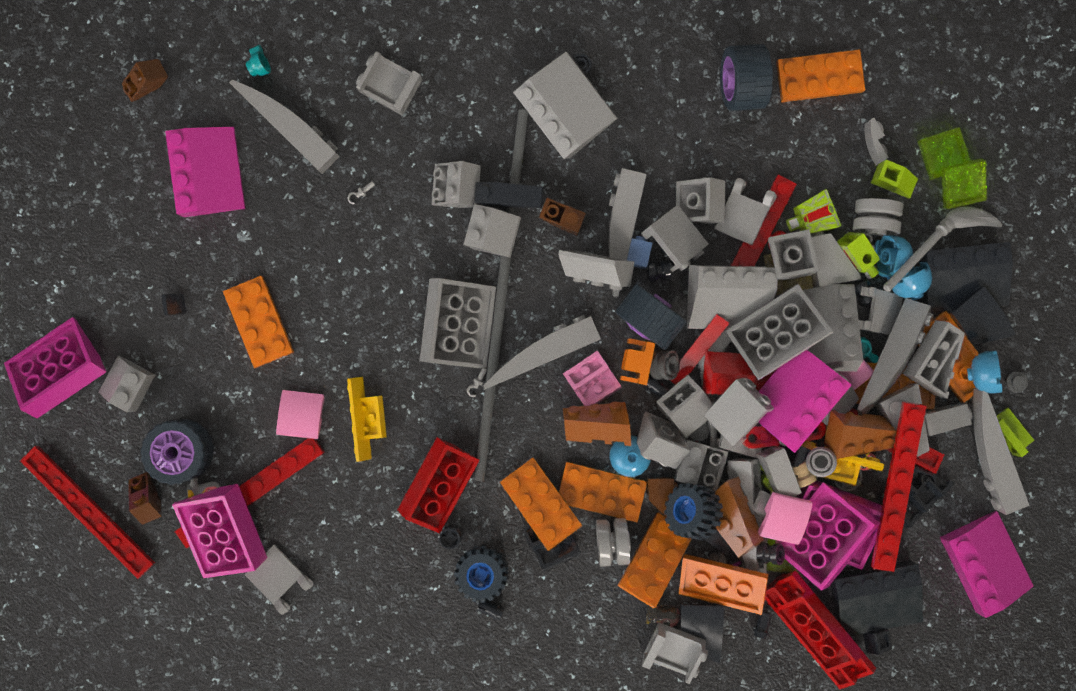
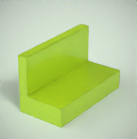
M1006 408L997 415L998 422L1009 451L1013 456L1023 457L1028 453L1026 447L1034 439L1011 410Z

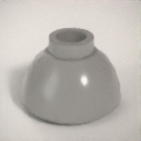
M817 447L808 453L806 466L813 475L826 477L836 469L837 459L830 449Z

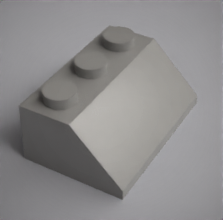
M559 250L558 255L565 275L573 277V281L585 283L586 280H590L591 285L604 286V283L610 284L609 288L615 290H622V287L631 286L634 261L580 251Z

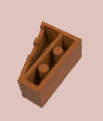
M625 402L563 408L566 441L592 443L593 440H605V444H612V441L624 442L625 446H631L630 423Z
M831 410L824 444L835 454L836 459L893 448L897 430L884 416L862 414L860 416L854 415L853 412L844 414L838 413L837 410Z
M739 476L726 481L715 491V495L720 497L719 503H722L723 506L721 509L723 517H720L719 520L721 524L716 529L738 558L749 553L764 540L758 533L759 526L755 516L751 514L747 504L749 502L748 498L744 496L739 484L741 483Z

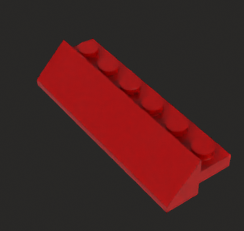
M796 570L788 574L783 572L767 586L765 595L767 603L839 689L855 685L859 678L874 674L876 670L874 664Z

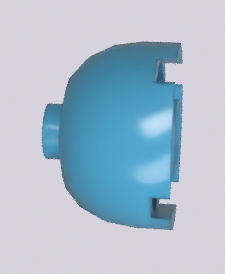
M884 235L882 240H877L874 245V250L880 258L877 262V270L879 271L878 274L882 277H892L913 255V249L910 243L902 237Z
M919 262L920 266H913L892 289L893 292L899 297L911 298V300L923 297V293L932 284V273L927 262Z
M997 350L983 352L975 356L972 360L971 368H967L968 381H973L975 388L979 391L1002 393Z
M631 436V446H625L624 442L616 441L610 449L609 459L612 467L617 473L625 477L641 475L651 462V460L645 459L640 454L637 444L638 437Z

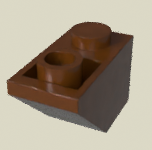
M159 59L136 62L122 82L123 90L128 95L130 101L133 102L160 88L168 78V75Z
M546 198L539 218L559 229L578 235L586 213Z
M146 472L129 479V511L142 525L162 517L161 500L150 474Z
M647 477V498L663 514L664 510H666L665 502L669 500L668 495L673 493L675 487H678L677 482H674L672 477Z

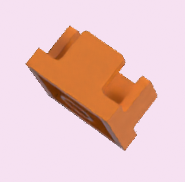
M629 338L627 343L640 345L642 350H625L621 369L636 372L637 375L636 378L620 376V380L647 385L655 343Z

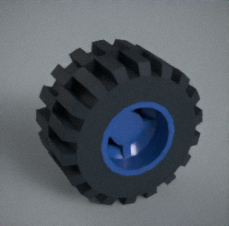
M691 483L680 484L679 487L673 489V493H669V500L665 502L666 510H664V515L667 516L665 519L666 524H670L668 528L670 531H674L675 535L684 538L702 540L711 537V533H715L717 531L716 527L721 524L719 521L720 517H723L721 512L723 506L722 503H719L720 497L715 495L716 492L713 489H709L706 486Z
M477 546L472 550H468L460 558L454 571V576H456L455 585L459 586L458 591L460 593L463 592L466 599L468 597L472 598L473 602L480 600L481 603H484L488 599L489 601L493 600L495 596L500 595L506 585L509 572L508 567H506L507 562L505 559H502V554L500 552L496 553L492 547L488 549L487 546H482L481 548Z

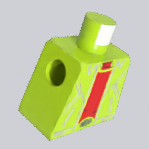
M827 189L793 209L795 217L786 220L790 231L801 228V231L810 230V234L834 230L841 226Z
M848 232L837 241L858 272L864 273L868 279L875 277L879 273L874 264L880 258L864 233Z

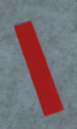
M718 314L713 318L679 361L678 375L675 379L670 380L676 385L691 373L705 355V351L710 349L729 325V322Z

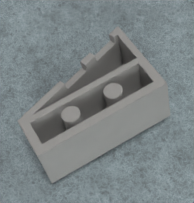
M935 320L923 343L919 346L902 374L933 395L948 399V386L950 379H953L954 372H952L955 360L959 357L965 333L949 322Z
M909 384L883 397L875 405L879 415L884 416L896 430L902 401L922 404L919 384ZM925 419L923 421L917 457L930 451Z

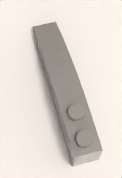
M231 80L229 82L322 174L340 157L335 152L338 148L330 140L325 142L321 138L323 133L315 126L311 128L292 111L267 95L237 81Z
M623 168L620 174L616 173L614 186H617L616 194H611L609 206L613 207L609 226L608 257L627 260L646 179L645 173ZM612 289L613 297L617 298L620 290Z
M908 298L905 299L857 408L858 415L867 414L882 399L906 368L917 345L923 343L925 326H930L933 319L930 305Z
M582 315L573 319L574 324L566 326L564 323L554 327L555 332L533 343L500 368L483 385L484 390L600 340L601 338L591 316L585 318Z
M973 388L974 434L978 457L985 477L983 482L986 489L991 493L993 508L1008 515L1029 506L988 392Z
M734 458L728 460L726 472L729 480L739 476L741 481L739 484L744 496L748 498L749 502L747 504L751 514L755 516L760 528L763 519L753 510L754 502L760 490H762L760 462L758 458ZM757 546L742 556L747 569L767 574L766 564H761L757 561Z

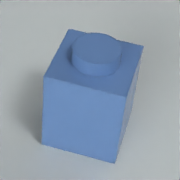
M636 236V239L632 238L627 260L634 261V267L647 268L652 243L641 236Z

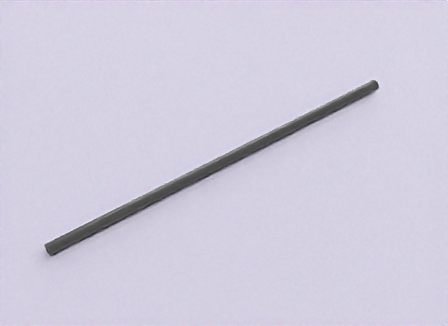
M523 109L518 110L509 184H520L528 111ZM506 208V212L516 215L517 208ZM505 256L500 258L486 382L498 371L511 258ZM496 385L485 389L477 451L479 462L475 468L474 476L476 481L485 480Z

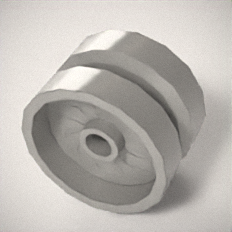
M869 198L856 200L855 212L861 216L854 219L853 231L879 236L899 235L902 223L894 218L903 215L904 204L887 199Z
M616 518L613 521V532L610 530V523L607 519L596 520L599 566H611L613 561L612 552H615L618 565H630L631 544L626 518Z

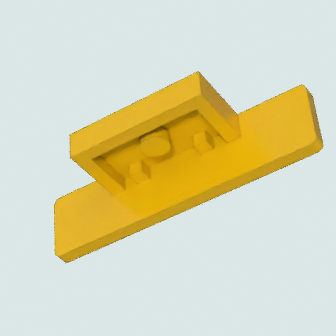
M363 377L348 378L347 389L349 392L356 461L370 460L372 458L370 439L387 437L382 396L365 397Z
M804 441L801 445L810 450L817 448L815 447L816 444L810 441ZM855 455L837 459V466L834 472L822 478L856 486L860 466L882 471L884 464L880 463L879 459L873 457L863 459Z

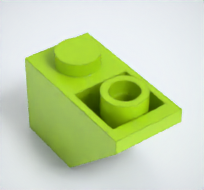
M884 160L878 164L871 184L906 198H911L918 178L906 167Z

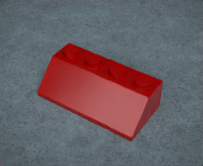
M705 351L702 390L708 394L723 395L736 379L747 378L756 385L755 389L759 392L776 370L758 380L741 353Z
M437 437L397 511L406 520L440 534L474 472L479 459Z

